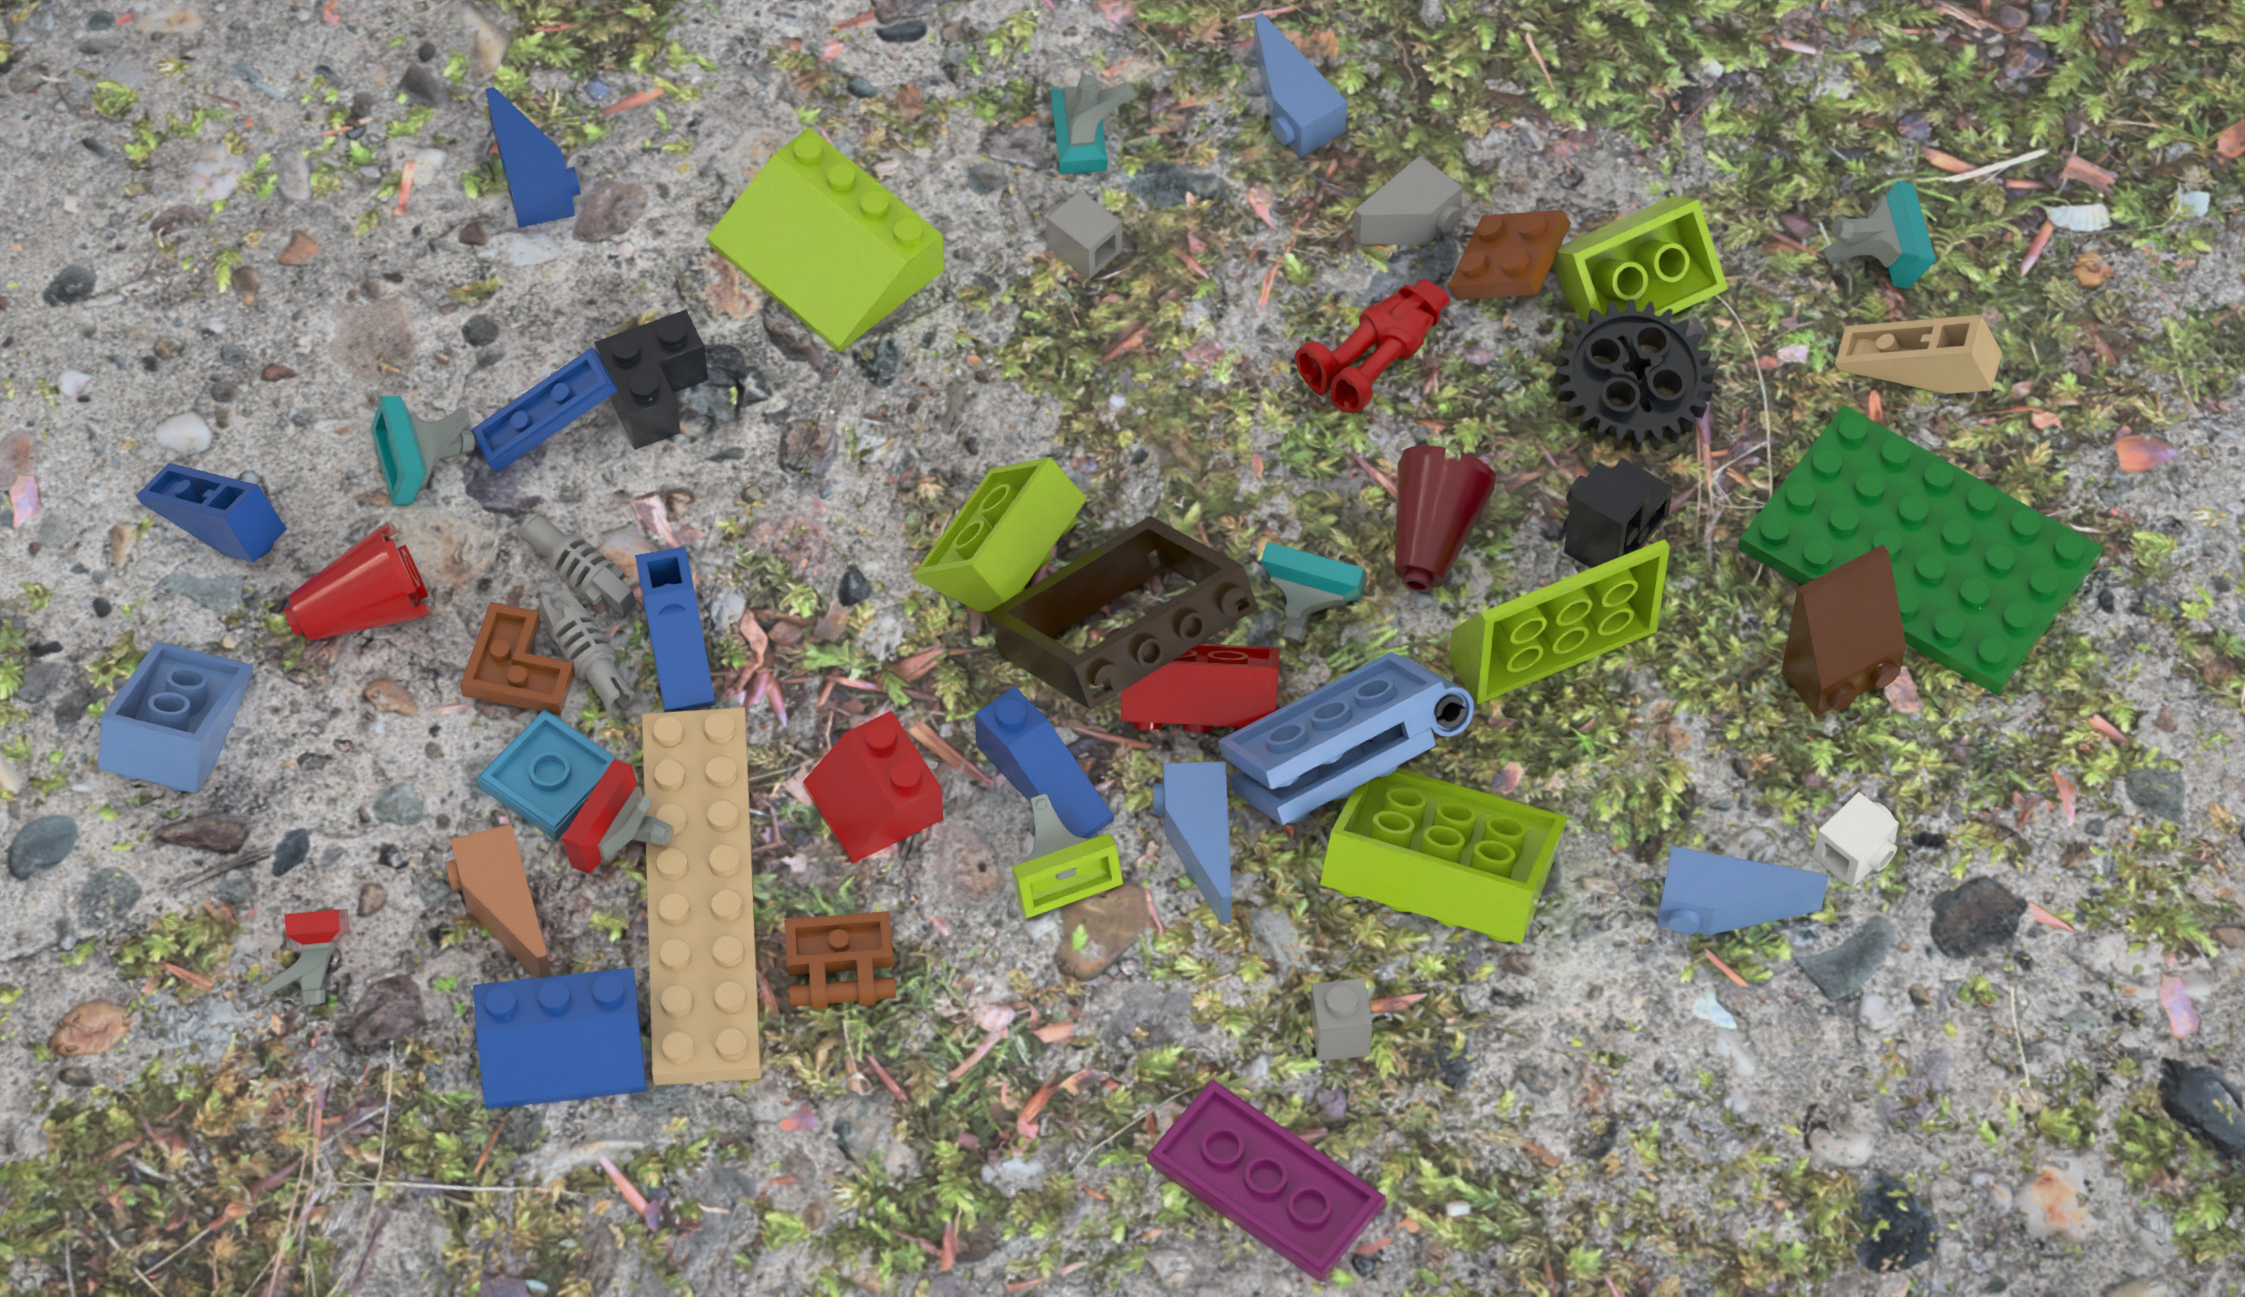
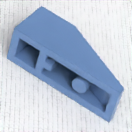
M1263 13L1254 17L1253 47L1271 121V129L1276 139L1282 145H1288L1302 158L1346 132L1348 102Z
M1226 762L1163 763V783L1153 784L1154 815H1164L1166 838L1219 922L1231 923L1232 892Z
M1672 846L1657 926L1668 927L1677 933L1686 935L1695 933L1713 935L1821 911L1828 875Z

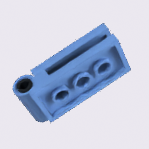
M1391 651L1218 740L1223 759L1240 769L1229 776L1234 793L1281 825L1305 819L1310 814V811L1331 800H1339L1349 796L1354 791V788L1375 777H1384L1393 773L1398 768V765L1436 746L1432 731L1443 737H1452L1461 733L1472 720L1474 703L1471 695L1463 688L1415 660L1402 658Z

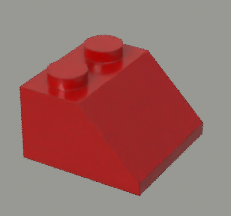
M892 710L846 732L803 781V788L852 864L943 820L942 787Z

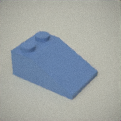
M156 641L101 717L98 769L116 773L126 779H141L165 785L175 791L197 793L216 765L253 674V665Z

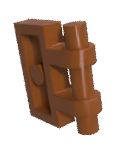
M890 911L784 919L788 976L809 974L810 984L789 986L790 1007L812 1005V1010L828 1009V1004L855 1001H859L860 1006L876 1005L875 1000L896 998L895 977L874 979L873 969L894 967ZM857 970L858 980L826 983L825 973Z

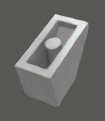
M1419 156L1354 210L1352 240L1359 245L1429 244L1442 232H1450L1459 222L1462 216L1461 201L1463 187L1426 159Z

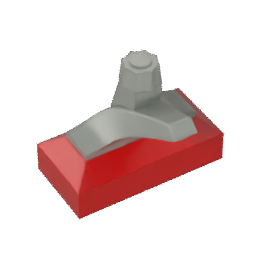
M613 759L562 837L572 868L590 874L602 860L606 861L631 840L650 842L666 846L670 842L673 835V826L653 816H647L652 801L646 795L643 796L641 788L637 784L632 765Z
M348 909L284 914L286 936L302 945L301 955L298 961L275 978L264 982L260 989L266 995H269L302 977V991H299L301 1004L313 1006L325 1003V989H322L329 959L336 946V942L350 930Z

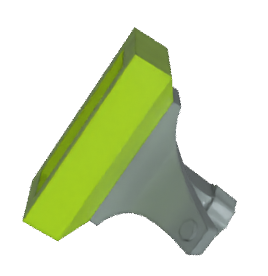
M1046 793L1030 799L1034 817L1030 818L1028 827L1031 835L1035 837L1034 847L1030 855L1023 862L1011 867L1018 904L1026 919L1123 885L1117 845L1109 833L1096 838L1075 836L1064 827Z

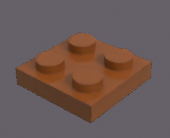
M1563 210L1482 215L1448 288L1456 300L1537 295L1571 225L1570 220Z

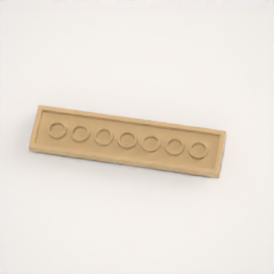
M745 707L642 714L644 795L652 801L647 816H653L673 826V835L666 846L646 842L652 1076L654 1086L761 1079Z

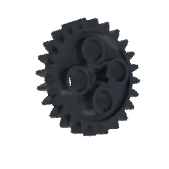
M1631 299L1628 300L1625 312H1619L1613 302H1608L1604 317L1596 309L1592 308L1588 315V324L1577 319L1572 329L1573 334H1564L1561 343L1563 350L1557 351L1554 363L1559 368L1555 369L1553 383L1561 385L1556 399L1561 402L1570 401L1565 412L1566 418L1581 415L1582 418L1578 428L1580 433L1591 427L1597 429L1595 443L1599 444L1609 435L1614 437V450L1618 451L1624 440H1630L1634 452L1639 453L1643 440H1648L1655 451L1660 450L1663 435L1669 441L1676 444L1679 440L1681 429L1691 433L1694 430L1696 418L1704 417L1708 406L1705 402L1710 401L1714 387L1709 384L1712 383L1715 369L1706 367L1711 357V351L1698 350L1703 337L1701 334L1686 336L1689 325L1687 319L1676 325L1670 322L1672 309H1667L1659 317L1654 315L1653 302H1649L1646 305L1644 312H1637L1635 303ZM1620 340L1625 341L1628 348V353L1627 350L1625 351V348ZM1650 345L1655 347L1659 352H1645L1643 349L1640 348V346ZM1593 357H1607L1612 363L1601 364L1594 360ZM1628 364L1630 366V372H1626ZM1638 380H1641L1640 387H1638ZM1655 388H1668L1671 391H1673L1675 395H1662L1659 392H1657ZM1609 399H1621L1624 402H1626L1628 406H1614L1609 402ZM1639 400L1643 401L1648 412L1642 410Z

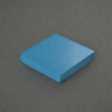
M544 709L477 777V783L481 790L557 841L567 831L613 759H619Z

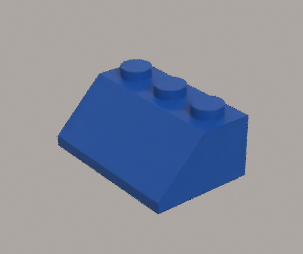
M633 967L473 985L476 1036L486 1109L646 1092L639 999Z

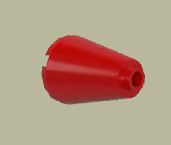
M391 522L379 526L289 594L291 605L284 608V613L296 636L304 633L309 641L417 620L432 614V606L420 603V600L429 595L406 544L397 548L394 540L390 538L399 533Z

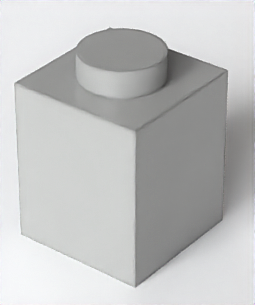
M1081 190L1068 201L1058 203L1046 218L1047 248L1088 279L1122 252V221Z
M1365 978L1312 983L1310 1020L1317 1061L1370 1056L1372 1020Z

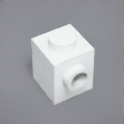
M1858 792L1818 830L1813 858L1853 888L1873 868L1881 871L1892 860L1898 848L1894 843L1899 822L1894 819L1891 812L1885 806L1878 802L1870 801Z

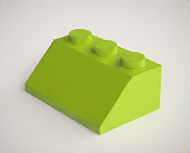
M1671 196L1560 246L1553 261L1565 298L1581 320L1587 324L1590 309H1596L1604 317L1608 302H1613L1619 312H1625L1629 299L1634 301L1637 312H1644L1646 305L1649 302H1653L1654 315L1660 317L1669 308L1673 310L1672 314L1728 290L1699 199Z
M1051 457L991 468L913 576L919 583L978 612L990 611L1026 590L1024 587L1032 575L1043 568L1052 556L1050 550L1060 536L1066 534L1076 524V514L1087 498Z

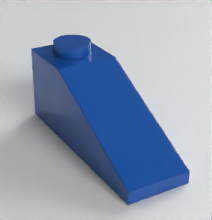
M495 87L485 89L489 117L518 227L575 216L572 197L581 195L575 167L566 168L561 149Z
M168 463L136 495L141 504L223 555L253 563L258 558L265 556L273 548L274 542L287 530L257 484Z
M1016 686L975 713L976 747L1030 804L1031 798L1046 793L1064 827L1073 835L1081 838L1091 837L1114 821V815L1048 719Z

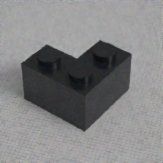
M687 310L595 341V350L600 354L618 388V391L609 398L634 450L681 434L677 399L674 393L708 381L705 347Z
M1624 458L1617 463L1613 470L1598 462L1587 477L1580 475L1568 491L1566 501L1570 503V507L1563 524V530L1566 531L1564 553L1585 566L1594 568L1641 549L1668 517L1673 486Z

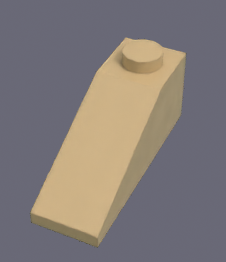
M1982 315L1846 326L1835 365L1840 371L1944 394L1992 391L2002 351Z

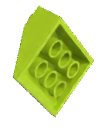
M808 127L773 154L706 237L707 244L838 353L945 270L943 234L811 127Z
M1665 539L1483 611L1451 630L1449 660L1476 705L1656 633L1670 550Z
M1397 768L1387 776L1375 777L1354 788L1331 830L1320 885L1335 889L1344 896L1363 897L1383 903L1395 911H1410L1436 919L1437 922L1445 926H1460L1481 932L1496 941H1511L1522 944L1537 909L1568 817Z

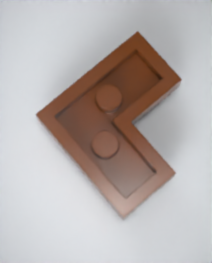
M490 602L460 684L462 696L540 712L546 709L552 714L561 716L575 676L573 662L530 654L541 623L539 611Z

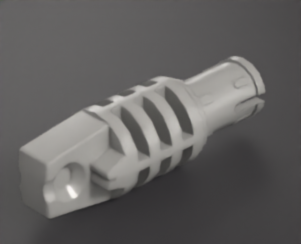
M540 512L531 514L523 522L519 529L520 538L548 559L550 570L594 606L601 601L624 617L636 605L633 590L622 581L626 577L625 573L579 535L564 534L544 518V515Z
M568 589L558 590L555 593L540 598L539 612L551 639L558 646V650L565 657V660L573 662V671L576 677L583 681H589L601 699L606 711L611 713L617 711V707L613 703L614 700L620 710L627 707L633 701L635 693L614 665L616 661L615 651L608 644V640L601 633L598 625L594 623L592 616Z

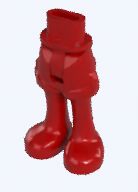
M1422 278L1414 286L1404 285L1398 292L1364 309L1359 316L1360 325L1341 345L1332 351L1325 345L1315 341H1309L1300 346L1295 352L1297 369L1308 386L1316 394L1323 396L1330 390L1331 400L1336 408L1347 413H1358L1370 404L1373 397L1371 385L1380 374L1396 359L1404 360L1414 355L1424 344L1425 336L1431 327L1440 321V311L1450 303V298L1444 290L1426 278ZM1371 347L1377 348L1358 368L1350 367Z

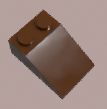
M1884 545L1797 588L1781 674L1815 717L1831 709L1838 711L1846 708L1858 695L1873 687L1877 689L1884 688L1891 684L1900 674L1906 642L1890 554Z

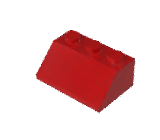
M1200 643L1123 690L1120 721H1130L1133 728L1140 730H1158L1162 728V723L1183 724V730L1193 733L1212 732L1214 726L1234 727L1235 732L1277 710L1280 647Z

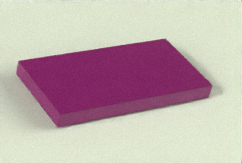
M1213 1079L1147 1154L1148 1165L1320 1283L1385 1206V1195Z

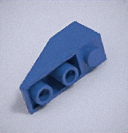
M686 546L635 555L640 592L664 711L679 712L716 705Z

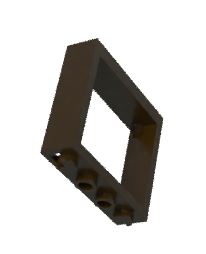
M1149 516L985 613V616L1002 657L1089 710H1092L1257 610L1258 605L1242 564ZM1155 550L1157 555L1149 560L1148 554ZM1167 568L1196 583L1195 586L1080 655L1051 639V637ZM1103 683L1104 688L1092 695L1089 684L1098 686Z

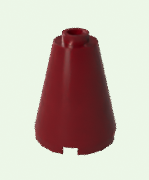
M1418 445L1406 448L1402 452L1401 459L1397 465L1395 573L1403 579L1402 584L1411 590L1429 592L1432 587L1443 585L1495 490L1496 473L1486 463L1462 452L1461 459L1458 461L1444 457L1446 448L1439 446Z

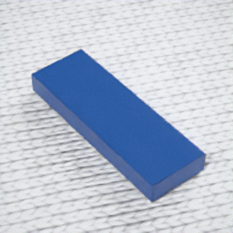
M591 347L478 424L471 431L489 467L498 473L618 391V388L600 354Z

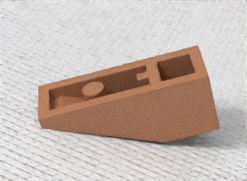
M512 824L450 839L454 859L445 861V867L452 892L462 890L467 910L536 978L551 976L546 948Z

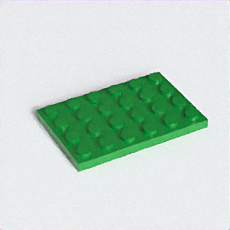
M1843 405L1741 535L1738 544V550L1800 585H1804L1884 545L1890 554L1906 644L1997 696L2000 695L2098 562L2103 549L2101 545Z

